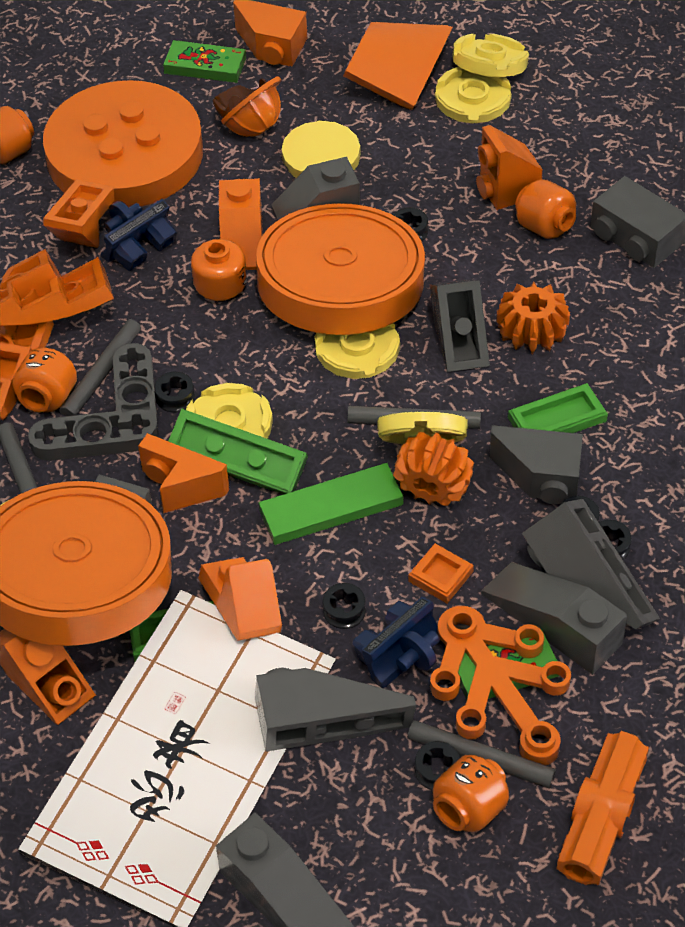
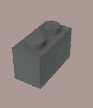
M624 176L593 201L590 228L602 240H610L625 249L632 259L644 261L655 268L685 243V212Z

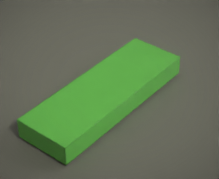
M181 409L168 440L171 443L227 464L229 476L281 494L295 491L308 459L306 452Z
M384 463L259 502V511L274 545L401 506L403 505V494L388 464Z

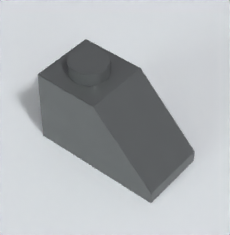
M347 156L309 165L271 204V207L278 221L290 213L317 205L338 203L360 205V183Z
M468 279L431 284L430 292L434 323L447 372L490 366L480 280Z
M492 425L489 458L530 498L542 499L549 504H561L565 499L577 496L583 434Z

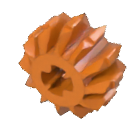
M534 281L527 288L516 284L513 292H504L501 304L497 310L496 322L498 323V328H500L502 340H512L515 350L522 347L524 343L529 344L528 347L532 354L537 348V344H541L542 347L550 351L554 341L562 342L566 334V328L570 321L569 306L566 305L564 294L554 293L551 284L544 288L537 287Z
M419 432L416 437H408L405 444L401 446L397 455L393 476L400 481V488L402 490L413 493L414 499H425L429 505L437 501L443 506H448L451 501H460L462 495L466 493L473 474L474 462L467 457L468 450L466 448L454 445V439H443L437 432L432 437L424 432Z

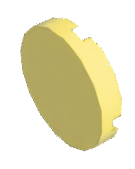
M468 34L458 38L453 45V62L460 68L474 74L491 77L515 76L524 72L528 65L529 53L527 50L524 51L525 46L510 37L485 34L484 40H475L476 34Z
M459 66L446 71L438 79L435 92L437 107L446 116L466 123L488 122L501 116L509 108L512 98L511 85L506 77L474 74Z
M315 121L305 123L293 129L285 137L282 145L283 163L288 168V172L295 178L309 165L346 156L353 170H355L361 155L357 135L348 127L336 122Z
M394 323L374 331L359 334L332 335L316 333V356L324 368L337 376L351 379L370 378L386 371L396 361L400 350V338L395 330Z
M223 383L210 386L201 392V397L197 398L194 403L192 399L186 408L187 411L266 439L270 435L273 422L268 400L262 394L261 398L258 394L253 393V388L244 384Z
M405 412L379 417L377 420L379 438L394 444H405L408 437H416L419 432H424L431 437L437 432L443 439H454V443L463 441L467 437L468 420L463 416L455 414Z

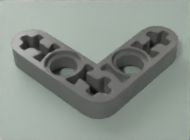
M130 343L121 346L114 353L113 373L116 411L40 420L33 424L28 433L32 453L41 460L53 461L139 451L138 445L147 433L158 437L154 370L150 350L139 343ZM135 359L138 361V376H130L129 360ZM133 392H142L147 395L139 403H129L124 400L128 394ZM142 425V433L133 434L134 426ZM113 427L119 428V437L114 438ZM92 430H100L105 433V436L96 442H87L82 439L84 434ZM68 432H73L75 442L69 443ZM54 435L53 443L44 444L46 436Z

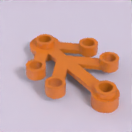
M455 606L446 610L438 621V636L446 645L440 667L431 674L430 690L432 695L441 701L452 700L458 695L460 691V676L458 672L465 653H467L476 666L466 705L461 707L456 714V730L458 734L466 739H477L483 735L486 728L485 709L492 689L521 732L519 743L521 757L546 766L553 763L559 754L560 734L553 725L538 720L512 681L542 688L546 693L558 696L564 694L569 689L571 680L569 667L559 661H552L544 667L493 656L486 646L488 644L514 649L524 658H535L541 654L544 645V633L535 625H523L516 631L486 624L483 616L477 610L468 606ZM465 624L470 627L461 630L457 629L454 625ZM529 637L535 639L537 643L526 645L521 640ZM552 674L560 675L564 680L562 682L555 683L550 681L547 677ZM446 679L450 680L453 686L442 688L437 685V682ZM473 717L480 723L471 727L465 725L462 721L465 718ZM532 736H545L549 741L537 743L532 739Z

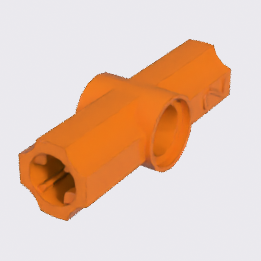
M623 731L616 734L608 733L591 777H585L572 812L571 821L573 823L569 833L566 835L557 862V870L562 872L568 879L584 885H599L616 838H622L624 823L626 817H630L636 796L634 790L637 782L640 780L649 747L644 745L635 735Z

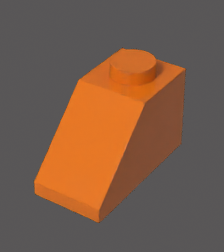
M234 0L235 28L256 59L271 65L281 64L292 67L307 40L306 12L252 0Z
M260 178L219 180L220 239L232 241L240 246L245 255L246 270H256V250L259 240L263 235Z

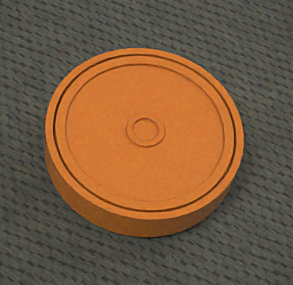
M114 81L92 86L78 92L64 101L52 113L43 134V146L49 174L54 183L64 193L76 179L114 187V202L121 201L128 207L135 203H138L140 206L150 205L175 194L194 177L203 157L200 119L191 103L170 88L145 81Z
M338 203L317 205L295 211L272 224L262 235L256 250L257 289L266 307L285 322L316 333L350 335L386 327L403 318L415 307L424 288L425 251L417 233L398 217L368 206Z
M68 481L31 489L0 506V626L21 638L42 644L60 646L91 644L119 636L138 626L164 600L172 577L169 531L160 513L137 494L105 483Z

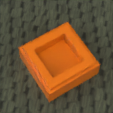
M435 543L408 574V582L448 604L474 572V565Z

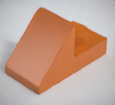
M76 179L45 215L43 225L62 241L98 248L99 219L114 202V187Z
M148 433L138 445L142 471L151 480L162 484L160 496L163 513L223 497L229 491L227 464Z
M244 557L201 564L198 579L237 641L281 632L282 621L273 568L268 559L246 562Z

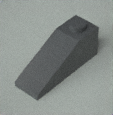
M584 499L564 502L522 533L529 544L527 549L530 557L539 567L544 568L547 574L589 587L627 614L626 624L632 628L639 629L660 619Z
M511 562L481 590L483 596L523 625L531 624L542 629L549 644L592 675L623 644L627 614L589 587Z
M281 667L272 669L266 674L256 675L255 703L265 752L409 728L414 719L416 709L414 696L308 668L291 670Z
M253 813L216 845L220 873L275 927H354L292 847L258 814Z

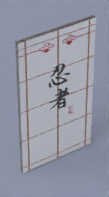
M180 590L18 849L19 854L170 926L189 927L220 872L216 845L251 816L287 750L280 749L265 752L255 703L256 675L266 674L272 669L281 667L291 670L308 668L329 674L336 659L279 633L237 641L216 605Z

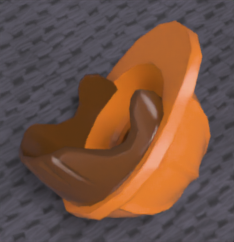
M276 76L267 82L261 78L259 80V87L256 90L236 85L215 96L212 101L222 118V124L234 133L246 137L263 134L278 119L281 101L276 87L282 79Z

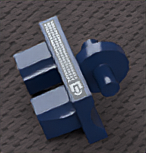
M160 199L145 210H142L138 203L130 207L121 201L111 204L109 206L111 219L104 223V228L108 232L104 236L106 249L101 252L100 256L108 263L116 259L125 269L131 271L147 258L148 253L139 242L147 238L158 251L173 243L177 232L167 219L170 207L163 199Z
M422 596L413 605L401 601L396 602L387 610L385 617L387 627L382 632L377 634L372 630H364L353 640V646L358 659L368 667L372 681L381 688L387 687L413 664L424 671L429 670L436 664L437 659L432 648L440 641V638L438 636V624L433 617L434 605L429 599Z

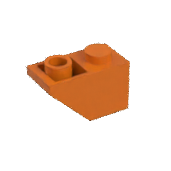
M491 125L482 127V145L478 146V157L481 167L480 175L476 179L477 188L483 199L489 198L496 210L515 205L519 192L525 186L542 179L543 169L524 143Z
M6 629L0 631L1 667L7 676L56 725H59L96 696L63 646L30 641L16 636Z

